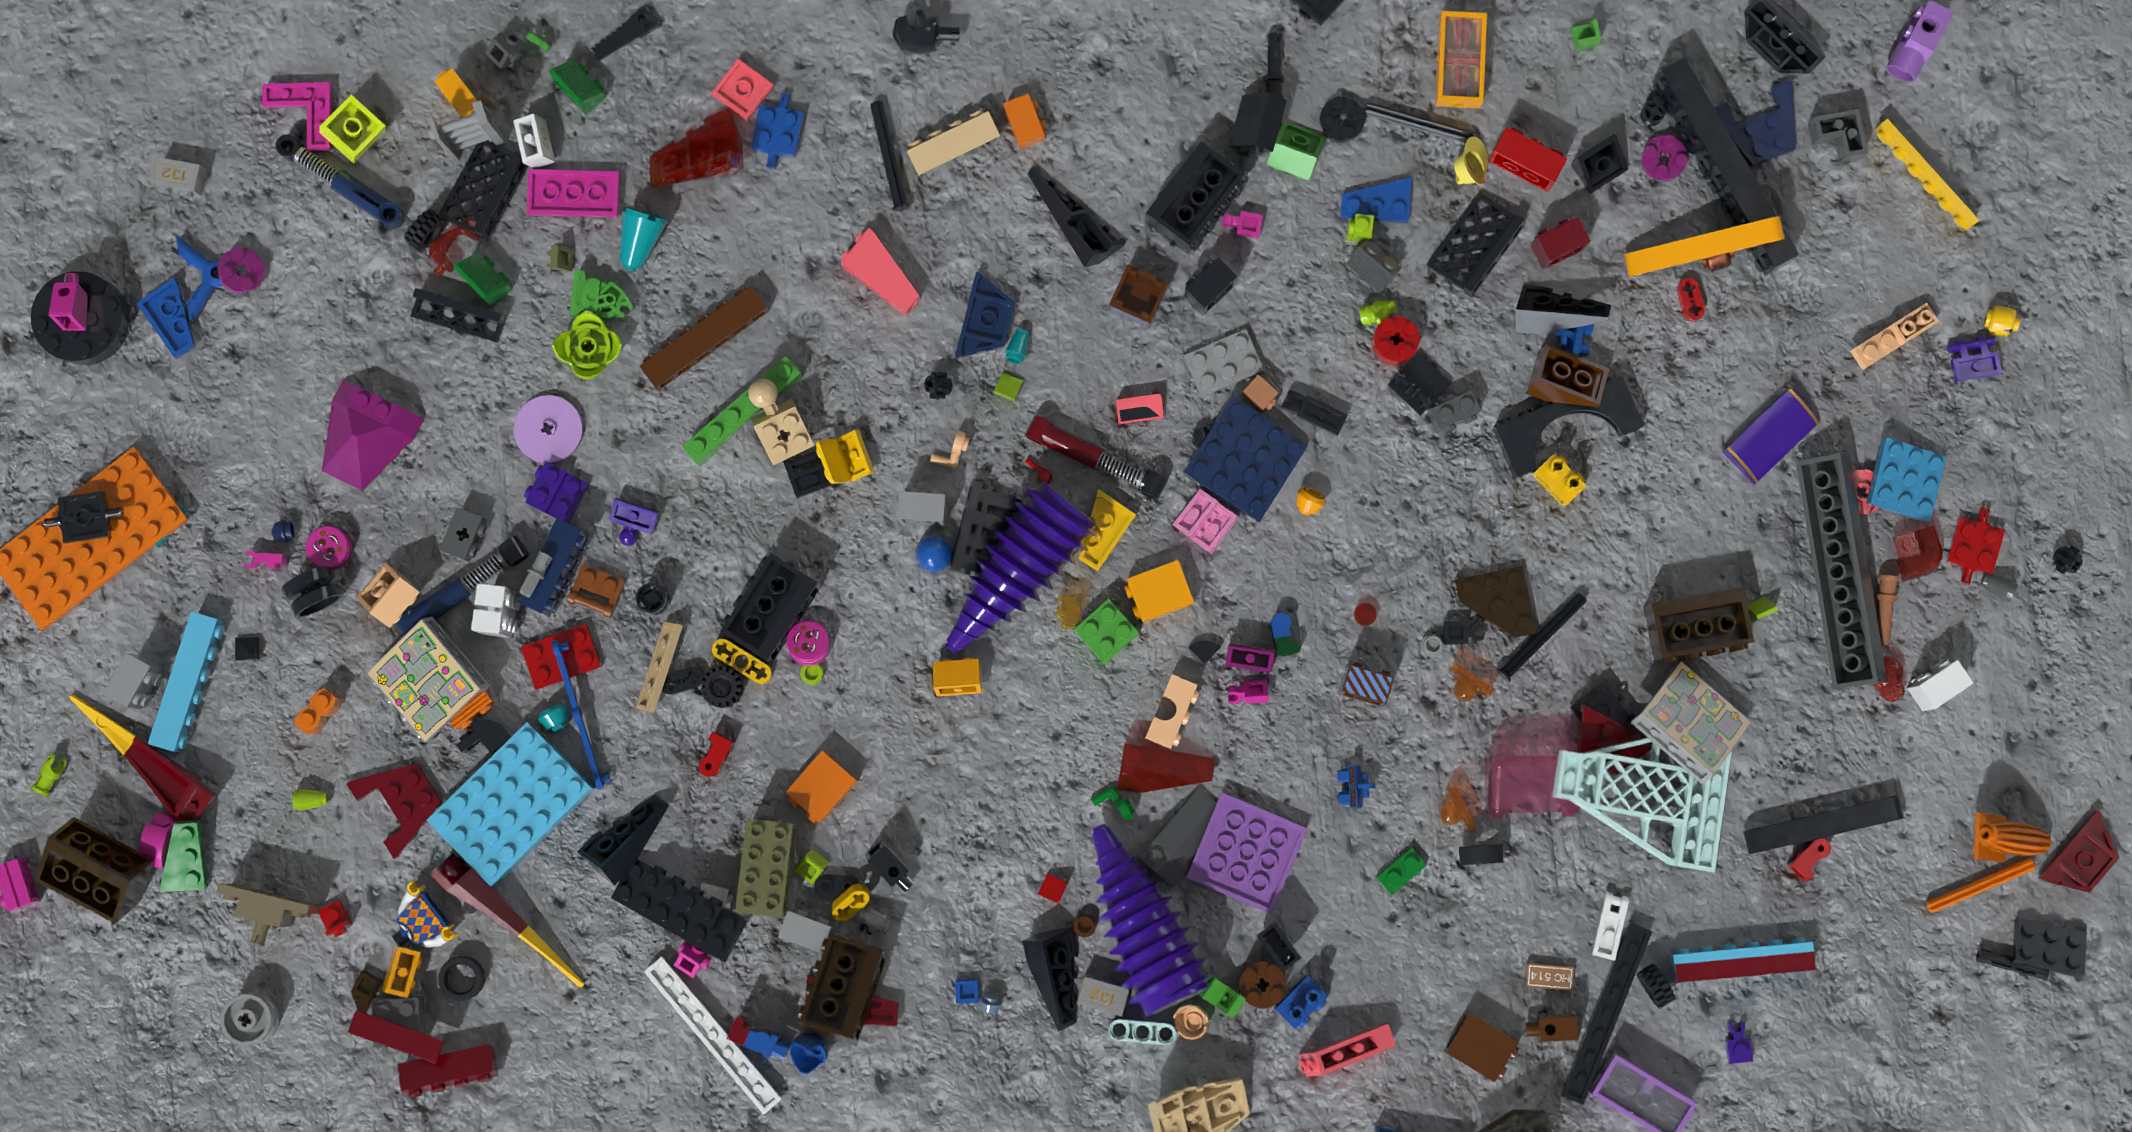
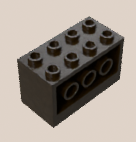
M1743 587L1657 602L1643 607L1654 661L1661 660V664L1680 661L1679 657L1682 656L1684 660L1702 657L1704 652H1706L1707 656L1725 653L1727 648H1729V652L1747 649L1748 644L1754 642ZM1720 622L1724 624V628L1720 626ZM1698 625L1701 627V632L1697 630ZM1674 630L1678 631V637L1675 635Z
M73 817L48 837L34 881L116 924L140 903L154 859Z
M830 933L828 939L824 938L821 946L823 955L821 960H817L813 969L815 978L813 983L809 982L805 992L807 1001L805 1005L800 1006L797 1018L800 1019L799 1023L804 1030L857 1047L887 958L883 949ZM850 963L851 966L849 968L843 969L844 965ZM839 985L843 986L842 990L835 991V988ZM834 1007L835 1011L831 1014H828V1009Z

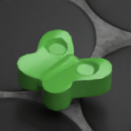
M528 32L525 37L533 44L540 46L546 53L551 47L544 42L547 37L544 34L538 38Z

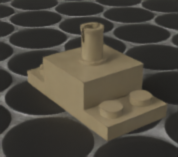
M219 883L216 892L224 894L223 899L238 900L234 917L255 922L250 943L265 946L269 926L291 927L294 916L301 918L311 917V914H318L317 911L321 908L320 904L234 883Z

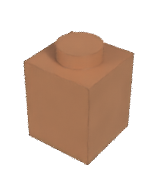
M1259 374L1242 392V395L1261 413L1265 409L1270 411L1278 402L1276 399L1278 392Z

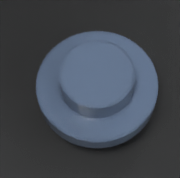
M987 993L979 998L980 1009L987 1013H996L1002 1006V1000L996 994Z

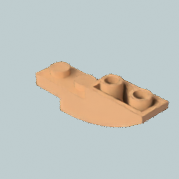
M1925 303L1850 352L1861 369L1864 370L1940 321L1929 305Z

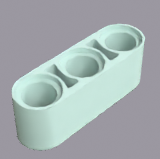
M1119 1018L1113 1020L1109 1025V1034L1117 1041L1169 1045L1176 1039L1174 1026L1166 1022ZM1117 1023H1122L1126 1027V1032L1122 1036H1117L1112 1031L1113 1026ZM1140 1025H1145L1149 1029V1034L1145 1038H1140L1136 1035V1029ZM1164 1027L1172 1030V1037L1168 1040H1163L1159 1037V1032Z

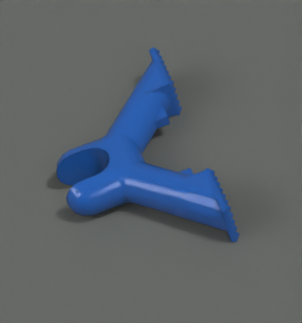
M176 236L178 256L186 259L188 266H195L202 274L203 281L197 291H192V299L186 301L189 319L196 322L198 314L214 288L223 286L220 278L214 277L219 260L209 261L184 240Z

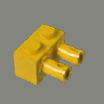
M1554 453L1532 475L1565 507L1587 485L1584 483V477L1579 472H1573L1568 467L1569 462L1565 457Z

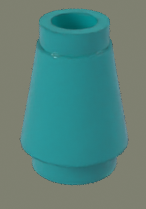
M1016 329L1004 352L1006 354L1005 359L1008 362L1022 364L1023 360H1026L1028 331Z

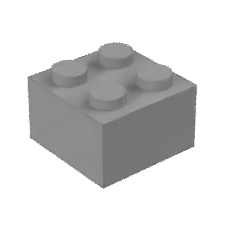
M905 488V491H899L897 520L900 524L945 527L947 497L945 494H942L941 490L929 489L928 493H920L917 488Z
M126 653L103 694L126 707L142 709L151 701V692L154 687L161 683L164 668L142 656Z

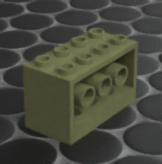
M746 819L736 913L786 917L789 908L799 824Z

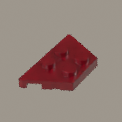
M1584 704L1580 707L1582 722L1578 730L1577 753L1646 738ZM1652 742L1611 751L1610 754L1639 759L1651 750ZM1620 762L1624 769L1631 765L1629 763ZM1614 764L1607 769L1616 775L1619 774Z
M2094 811L2038 876L2039 880L2090 893L2120 858L2116 848L2111 843L2108 830H2105L2101 821L2102 816L2100 812Z

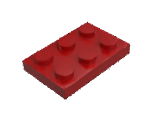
M587 624L521 647L536 691L563 681L552 648V641L558 640L559 643L568 642L566 646H569L570 649L563 651V657L570 679L602 667Z

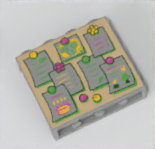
M432 616L421 619L367 672L371 682L380 688L385 694L386 700L396 707L400 712L401 718L411 725L415 730L416 736L425 743L438 737L436 734L478 694L485 692L490 687L489 683Z
M1680 661L1668 672L1669 676L1631 723L1703 784L1717 772L1752 722L1693 672L1690 667Z

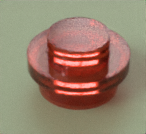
M1362 603L1355 608L1354 619L1359 625L1369 626L1376 620L1377 612L1373 605Z

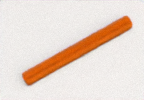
M2025 859L1926 901V907L1930 913H1934L2035 870V864L2032 859Z

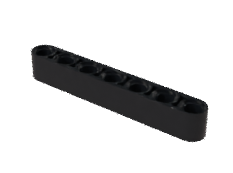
M1899 795L1746 830L1743 831L1748 853L1754 854L1904 818Z

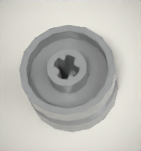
M247 993L232 998L224 1006L220 1017V1026L223 1034L231 1042L245 1046L269 1040L276 1033L280 1024V1012L277 1004L269 996L262 993Z

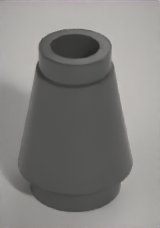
M1985 574L1980 586L2003 601L2005 599L2011 601L2018 584L2014 583L2011 579Z

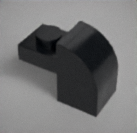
M480 719L470 723L474 732L468 731L459 738L460 742L456 746L462 753H467L483 742L489 752L495 754L511 736L498 722Z

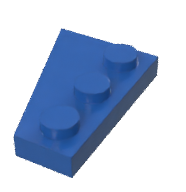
M1412 177L1342 194L1340 218L1354 219L1355 214L1374 216L1373 221L1408 223Z
M173 277L137 302L174 358L178 359L196 346L177 278Z

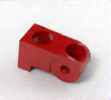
M712 732L708 738L713 744L707 756L701 759L698 765L700 773L707 777L715 776L720 772L735 742L716 732Z
M1822 838L1811 840L1786 865L1802 881H1809L1815 875L1810 869L1820 859L1829 856L1831 845Z

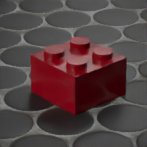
M1571 217L1560 221L1559 225L1551 230L1550 227H1547L1538 232L1531 248L1543 270L1583 251L1591 242L1579 217L1573 220Z

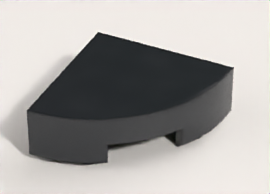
M1199 641L1188 648L1205 664L1221 647L1210 641Z

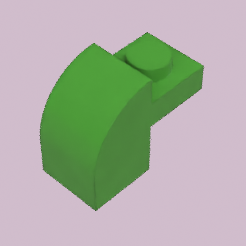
M1212 976L1207 981L1210 988L1198 995L1216 1006L1226 1015L1234 1018L1246 999L1234 989Z

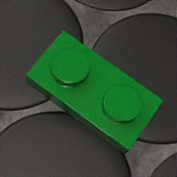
M1411 847L1376 878L1389 894L1393 895L1427 865Z

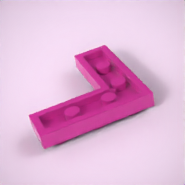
M330 82L262 84V106L264 108L307 107V150L332 151V144L320 134V125L332 114V84Z

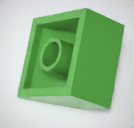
M1283 121L1267 165L1272 166L1276 170L1291 173L1297 178L1309 180L1326 136Z

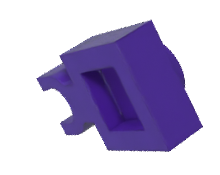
M1739 1022L1740 1029L1736 1032L1733 1030V1023H1727L1728 1031L1732 1035V1039L1725 1040L1728 1063L1753 1062L1751 1039L1743 1038L1745 1023Z

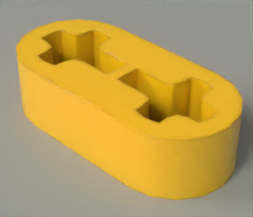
M854 884L832 903L833 917L838 921H847L869 902L868 888L863 884Z

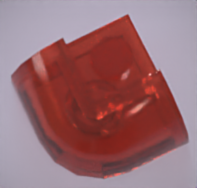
M1936 526L1892 537L1898 555V560L1896 561L1902 582L1925 577L1935 572L1940 566L1943 551Z

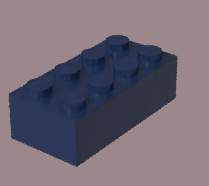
M556 518L540 551L553 558L543 575L544 579L539 580L530 597L520 594L517 603L548 617L552 613L555 614L560 605L558 599L561 593H565L569 587L570 581L568 578L571 572H575L580 562L578 557L581 551L584 552L589 544V534Z

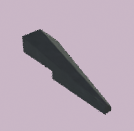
M1037 166L1031 167L1027 173L1084 267L1100 264L1126 244L1123 238L1118 240L1110 233V227L1107 225L1101 226L1093 218L1094 214L1068 192L1063 194L1055 187L1056 182L1054 180H1046L1038 172L1039 168Z

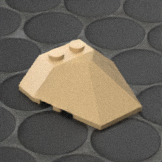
M1241 1077L1175 1090L1148 1104L1154 1132H1229L1250 1114Z

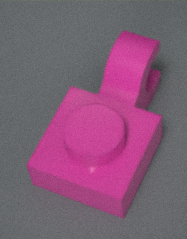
M1241 211L1239 217L1224 214L1221 226L1237 228L1236 235L1258 239L1263 215Z
M245 552V555L253 556L254 558L253 563L244 564V567L249 569H255L262 563L266 564V568L280 569V565L288 566V556L283 554Z
M1267 680L1244 681V686H1228L1229 704H1238L1243 699H1245V704L1269 702Z

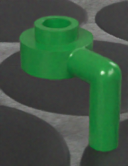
M1114 786L1090 798L1094 806H1097L1111 797L1125 822L1133 818L1132 813L1135 810L1129 799L1124 801Z

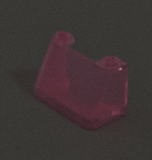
M1558 756L1484 758L1486 814H1492V818H1506L1507 813L1562 812V817H1576V812H1580L1581 807L1570 800L1552 797Z

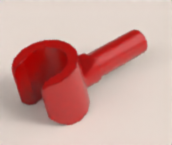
M1027 458L1025 463L1040 473L1037 480L1040 482L1045 481L1049 484L1052 479L1050 471L1038 466L1030 458Z

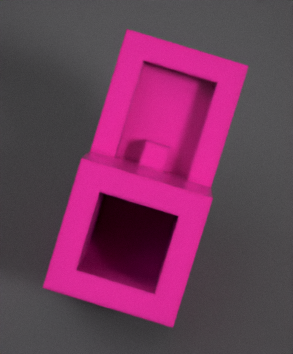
M156 812L150 824L146 823L140 840L139 852L154 859L152 867L163 869L173 824L176 820L171 815Z

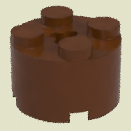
M1259 960L1249 963L1242 970L1238 978V989L1241 996L1251 1006L1261 1009L1270 1008L1282 1000L1286 990V980L1284 974L1276 965L1268 961ZM1260 978H1263L1265 982H1268V985L1265 986V990L1261 991L1259 987H1256V984L1259 983Z

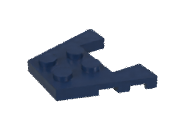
M1791 80L1770 88L1778 108L1777 110L1736 124L1728 102L1714 107L1741 155L1751 167L1788 154L1796 149Z

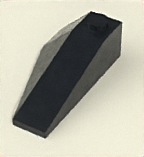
M1523 285L1516 307L1515 332L1526 335L1543 334L1607 322L1611 312V305L1588 298L1577 300L1572 298V294L1566 292L1563 295L1553 293V289L1548 287Z
M653 795L632 809L629 817L623 821L617 819L612 823L614 827L603 834L601 831L595 834L577 852L603 878L615 886L632 869L669 805L658 796Z
M1066 927L1038 933L1022 941L1028 967L1058 1031L1072 1026L1077 1021V994L1074 992V979H1077V971H1074V957H1078V947L1074 928Z

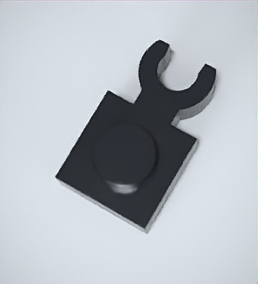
M1467 621L1443 622L1444 645L1468 644V638L1474 641H1481L1484 639V636H1477L1475 629L1483 628L1484 625L1476 623L1471 627H1467Z

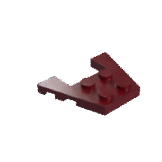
M418 764L346 783L357 801L379 789L403 828L383 841L393 859L401 855L404 848L414 839L416 833L426 824L427 819L442 804L441 799Z

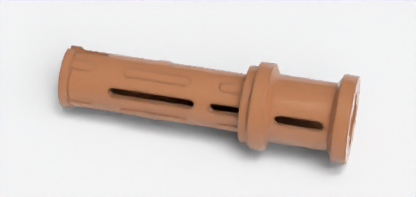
M1878 575L1880 587L1879 594H1876L1877 601H1879L1877 622L1881 645L1889 646L1893 603L1898 599V596H1896V585L1900 577Z

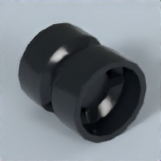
M655 583L642 585L638 589L635 598L637 606L650 615L662 614L667 610L670 602L666 590Z

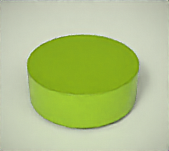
M819 664L802 666L800 676L806 684L816 685L822 681L824 671Z

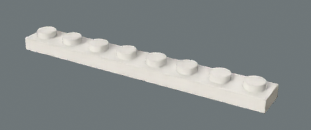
M663 956L644 971L763 1115L782 1099L735 1042L727 1039L728 1033Z

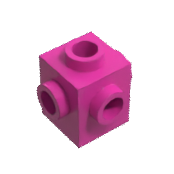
M684 941L678 950L680 955L674 966L694 978L701 968L705 970L708 967L712 958L707 952Z

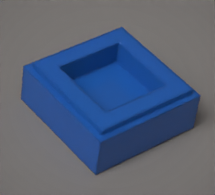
M979 979L955 980L956 1004L979 1003Z

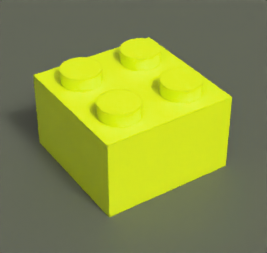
M350 95L320 125V134L352 163H355L385 133L386 126L355 97Z

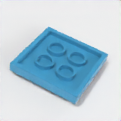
M1888 437L1882 438L1866 504L1924 523H1931L1946 456Z

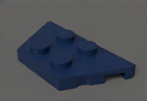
M980 272L975 274L955 354L957 358L1005 348L1015 302L984 278Z

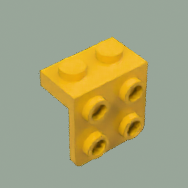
M853 430L836 439H820L815 442L817 455L824 466V474L831 484L854 482L875 472L859 430Z

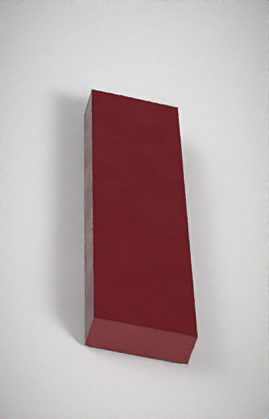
M355 1010L347 1032L433 1063L438 1062L445 1043L443 1039L359 1010Z

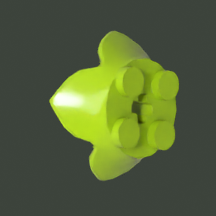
M586 310L576 316L569 331H564L557 335L552 343V348L561 361L572 366L576 376L589 380L599 376L605 367L618 357L622 348V342L618 334L606 328L603 320L598 315ZM589 342H592L591 344L594 346L591 352L584 350V347H587Z

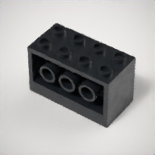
M1201 141L1148 209L1145 223L1189 255L1192 250L1196 252L1203 243V235L1206 232L1210 234L1216 226L1219 214L1224 216L1231 206L1229 205L1232 201L1231 199L1233 197L1237 199L1243 191L1245 173ZM1208 182H1214V183H1216V184H1215V185H1211V184H1209ZM1196 199H1197V200L1199 199V200H1201L1202 202H1201V203H1200V202L1198 203V202H1195V200H1196ZM1181 217H1186V218H1188V220H1187V221H1186V220L1184 221V220L1181 219Z
M770 553L769 557H763L758 565L760 568L756 577L754 575L750 577L745 586L748 588L743 596L740 594L733 604V607H735L731 615L727 614L724 617L720 626L723 627L721 629L722 633L772 664L785 645L789 631H791L794 625L799 623L821 589V586L813 579ZM782 582H784V589L776 592L777 584H781ZM771 602V609L764 611V604ZM757 621H759L758 629H754L753 631H751L752 623H756Z

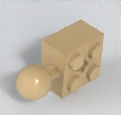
M768 379L754 381L749 387L748 396L751 403L756 407L763 408L764 412L752 417L751 421L772 464L780 463L813 447L812 438L793 400L790 399L776 405L775 401L778 397L776 385ZM784 430L786 433L780 434L779 431Z

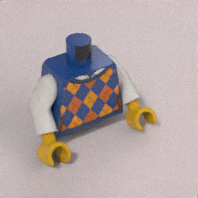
M418 878L411 881L407 885L408 890L403 896L398 909L399 916L396 921L401 929L392 935L394 941L400 947L411 940L415 946L421 945L428 948L442 946L449 940L459 937V933H452V927L455 925L450 924L429 894L421 892L426 886L418 887L416 884Z

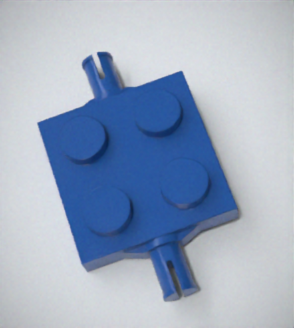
M781 93L779 106L759 105L751 144L752 150L764 152L768 155L766 168L775 170L777 157H796L805 116L803 111L788 108L790 94Z

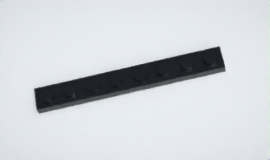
M1629 922L1560 1096L1584 1105L1652 931Z

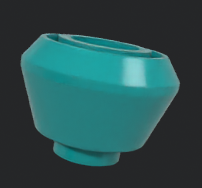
M563 704L550 707L539 713L538 721L547 730H552L553 733L566 728L568 708Z

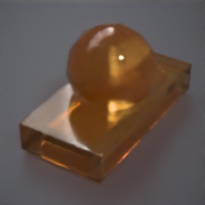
M1458 664L1453 665L1448 672L1459 679L1454 686V694L1460 701L1468 702L1472 700L1476 695V691L1485 698L1490 697L1494 691L1492 687Z
M1452 786L1445 791L1451 802L1445 803L1440 809L1439 816L1442 822L1447 825H1455L1461 821L1466 832L1475 829L1476 824L1457 787Z

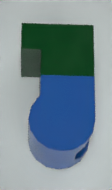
M1277 613L1271 620L1276 657L1300 653L1299 643L1292 644L1290 635L1292 621L1286 613Z

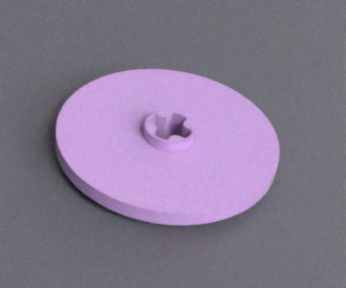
M553 395L539 396L527 402L518 412L514 423V436L518 447L527 457L540 463H556L569 457L579 446L583 433L582 420L576 408L567 400ZM546 424L554 426V428L551 429L552 434L548 435L546 432L543 433V430L546 429Z

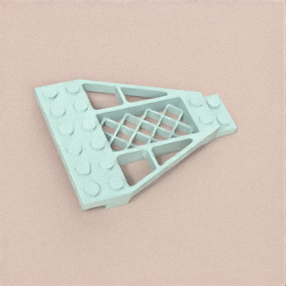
M1648 737L1583 753L1559 750L1552 797L1570 800L1668 865L1715 873L1732 751L1717 772L1705 783L1701 784L1683 767L1660 763V747ZM1652 742L1649 761L1610 754L1611 751ZM1620 762L1629 763L1631 765L1624 769ZM1614 764L1619 774L1611 779L1606 769ZM1641 766L1651 767V769L1645 773ZM1635 768L1641 777L1633 783L1627 773ZM1662 770L1673 772L1666 777ZM1656 772L1662 781L1654 787L1648 777ZM1678 776L1681 781L1680 787L1675 790L1669 781ZM1603 777H1604L1605 780L1607 781V784H1605V785L1602 787V782H1603ZM1623 777L1629 787L1620 792L1615 783ZM1644 781L1650 791L1641 796L1636 787ZM1665 785L1670 795L1663 800L1657 791ZM1611 787L1616 797L1608 802L1603 792ZM1632 791L1637 801L1629 806L1624 796ZM1653 795L1658 805L1650 809L1645 800ZM1672 799L1677 803V810L1671 813L1666 805ZM1620 801L1625 809L1612 806ZM1641 804L1646 813L1633 810ZM1662 808L1666 816L1655 815V813ZM1606 811L1639 817L1641 820L1639 837L1602 814V812ZM1651 820L1668 822L1674 825L1670 857L1647 843Z

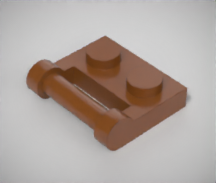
M582 564L574 586L569 593L567 603L573 605L577 603L603 613L604 617L611 618L626 580ZM581 589H584L610 600L605 605L579 594Z

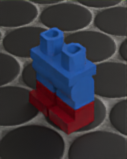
M741 1014L735 1018L727 1036L728 1040L753 1051L764 1052L763 1057L768 1059L772 1055L781 1059L786 1057L791 1044L780 1039L782 1034L776 1031L772 1033L767 1029L759 1030L746 1024L748 1017Z

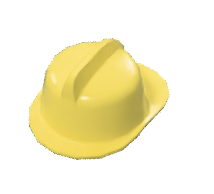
M1477 137L1467 139L1464 152L1454 161L1457 184L1476 183L1483 185L1485 183L1488 153L1483 142Z

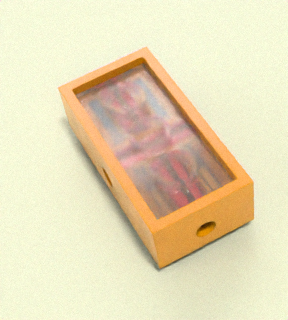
M1441 11L1438 18L1435 107L1480 109L1484 99L1487 13Z

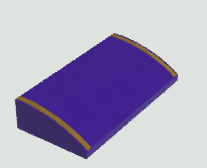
M1790 387L1722 453L1755 485L1820 421L1805 401Z

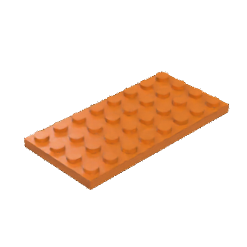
M136 447L131 448L70 495L105 491L109 509L123 507L124 511L121 512H124V516L111 518V537L69 544L63 543L62 531L59 526L46 528L44 525L46 523L44 522L45 518L58 517L59 505H57L0 549V575L40 630L45 631L155 547L157 542L169 536L190 520L181 511L177 501Z

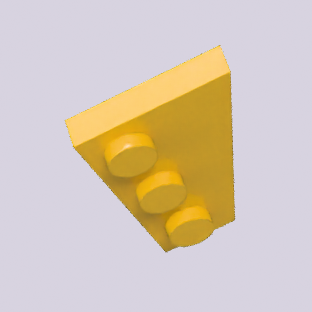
M1099 489L1090 517L1097 524L1094 529L1098 537L1088 535L1084 542L1089 551L1081 550L1079 556L1080 561L1097 572L1136 517L1135 513Z

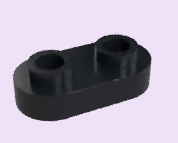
M824 874L816 879L814 889L821 897L838 898L846 891L845 885L847 883L854 885L860 884V882L853 876ZM825 881L830 884V888L827 891L822 889V883Z

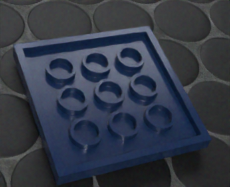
M1231 396L1182 473L1256 522H1260L1308 445L1236 397Z

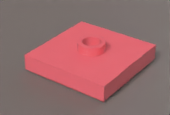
M738 58L711 92V95L748 122L775 85Z

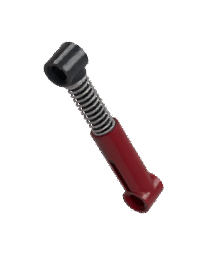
M1034 415L1024 435L1027 439L1039 445L1047 446L1092 469L1100 467V470L1107 471V474H1114V477L1118 476V479L1122 478V481L1125 479V482L1133 483V486L1138 488L1137 491L1156 501H1158L1168 481L1165 477L1153 471L1147 470L1144 472L1139 469L1136 470V467L1133 469L1132 465L1129 467V464L1125 465V462L1117 461L1118 459H1114V456L1112 458L1110 455L1106 456L1107 454L1103 452L1104 449Z

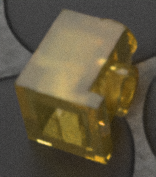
M1058 596L1057 601L1062 603V606H1057V620H1061V629L1074 630L1075 626L1080 624L1081 597Z

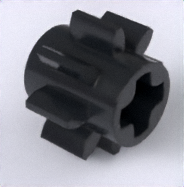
M937 371V373L931 372V375L927 376L924 382V389L926 392H930L929 398L945 399L951 393L953 384L951 379L946 378L947 373Z
M2072 545L2069 548L2066 546L2058 548L2053 555V564L2056 565L2055 569L2062 574L2077 572L2083 563L2082 555L2079 554L2080 550Z

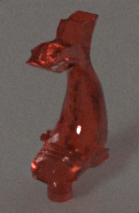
M460 227L442 234L429 248L432 262L438 265L433 272L441 277L445 270L449 273L454 271L452 267L454 265L449 260L448 249L457 236L464 235L472 240L480 241L479 236Z

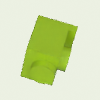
M1355 214L1354 219L1349 218L1347 241L1363 243L1366 239L1371 241L1374 216Z

